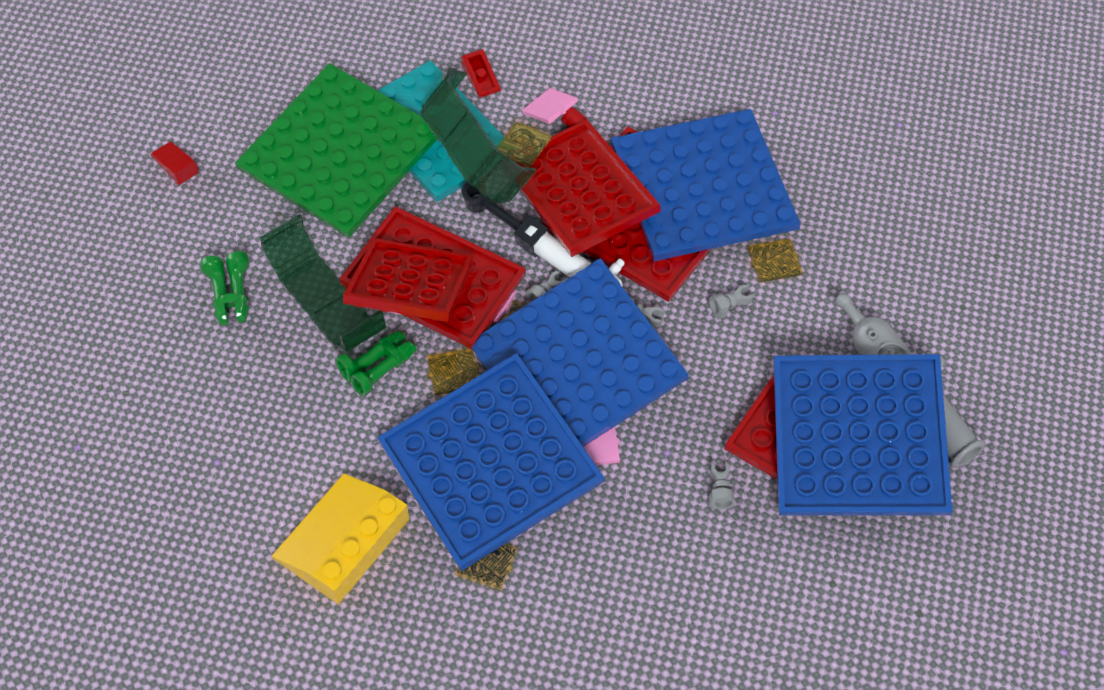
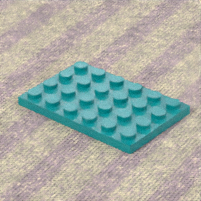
M431 60L377 90L442 129V135L409 171L436 203L462 188L468 180L477 179L502 164L501 161L507 159L508 154L511 157L512 151L516 154L515 148L504 144L505 142L511 143ZM499 149H503V150H505V151H508L509 153H508V154H505V153L500 152V151H498V150H499Z

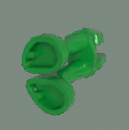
M235 251L226 256V266L232 293L228 294L226 293L223 260L218 256H207L200 261L201 272L211 279L213 285L214 315L220 326L229 325L226 308L232 307L236 308L235 313L238 323L246 322L249 306H247L248 299L244 294L243 276L249 267V256L245 252Z
M397 331L387 335L386 338L380 339L374 347L360 357L352 359L344 353L335 358V363L343 378L348 383H352L354 390L359 395L366 396L372 391L373 385L383 375L394 367L398 369L402 363L409 360L417 348L412 341L402 344L406 339V335L402 331ZM383 356L385 357V359L381 361L379 364H377L375 367H373L367 372H363L378 359H380Z

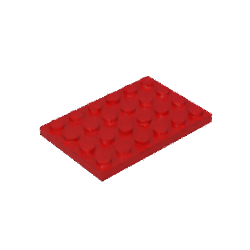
M587 119L550 137V140L530 166L515 161L518 158L514 156L513 160L509 157L501 161L504 171L571 257L661 212L660 204Z
M395 206L339 279L341 285L348 287L373 238L474 255L472 268L449 322L401 314L472 349L479 336L490 327L526 275V268Z

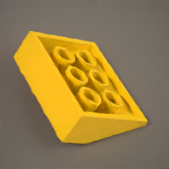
M344 473L274 552L272 559L339 605L410 520L408 506L386 490Z

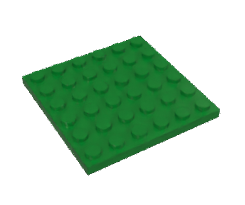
M329 63L244 152L235 164L242 172L350 238L442 135V129Z

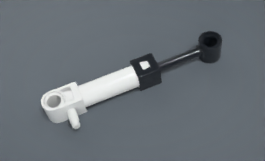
M471 179L462 186L461 192L469 211L480 213L488 210L516 230L514 236L517 245L534 257L540 256L569 278L592 264L579 254L571 257L558 239L550 234L549 228L532 216H528L522 223L492 202L488 196L486 186L481 180ZM480 194L478 197L472 198L473 195ZM618 259L609 267V270L623 287L622 281L616 275L621 271L625 262L622 259Z

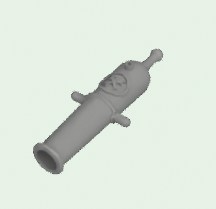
M841 293L837 296V306L845 310L855 326L852 335L853 345L860 355L913 354L887 321L877 317H865L853 305L848 294ZM940 357L942 367L945 361L942 357ZM943 394L948 457L952 460L951 467L958 468L973 460L984 449L986 443L976 438Z

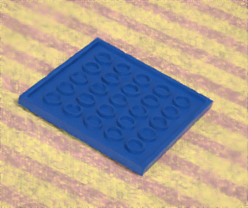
M751 109L611 138L612 149L660 204L661 212L639 222L653 261L799 230L801 223Z
M601 258L483 332L472 347L487 371L517 353L583 447L689 379L687 371Z
M517 353L377 437L460 571L468 568L605 482V478Z
M940 354L774 356L779 516L952 514Z

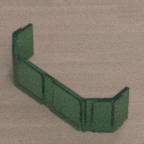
M448 67L423 99L421 105L423 108L420 111L421 116L437 140L442 143L448 156L464 179L471 186L476 187L483 195L495 203H510L535 174L536 170L535 168L521 167L498 151L455 90L467 73Z
M300 214L260 237L262 250L278 279L335 349L339 348L340 351L347 353L386 328L382 311L379 310L369 316L363 307L343 303V294L347 288L340 284L337 276L318 255L305 231L303 218Z

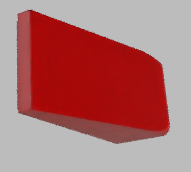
M484 49L461 56L460 63L479 98L501 91Z
M171 141L150 154L178 186L199 173L196 162Z

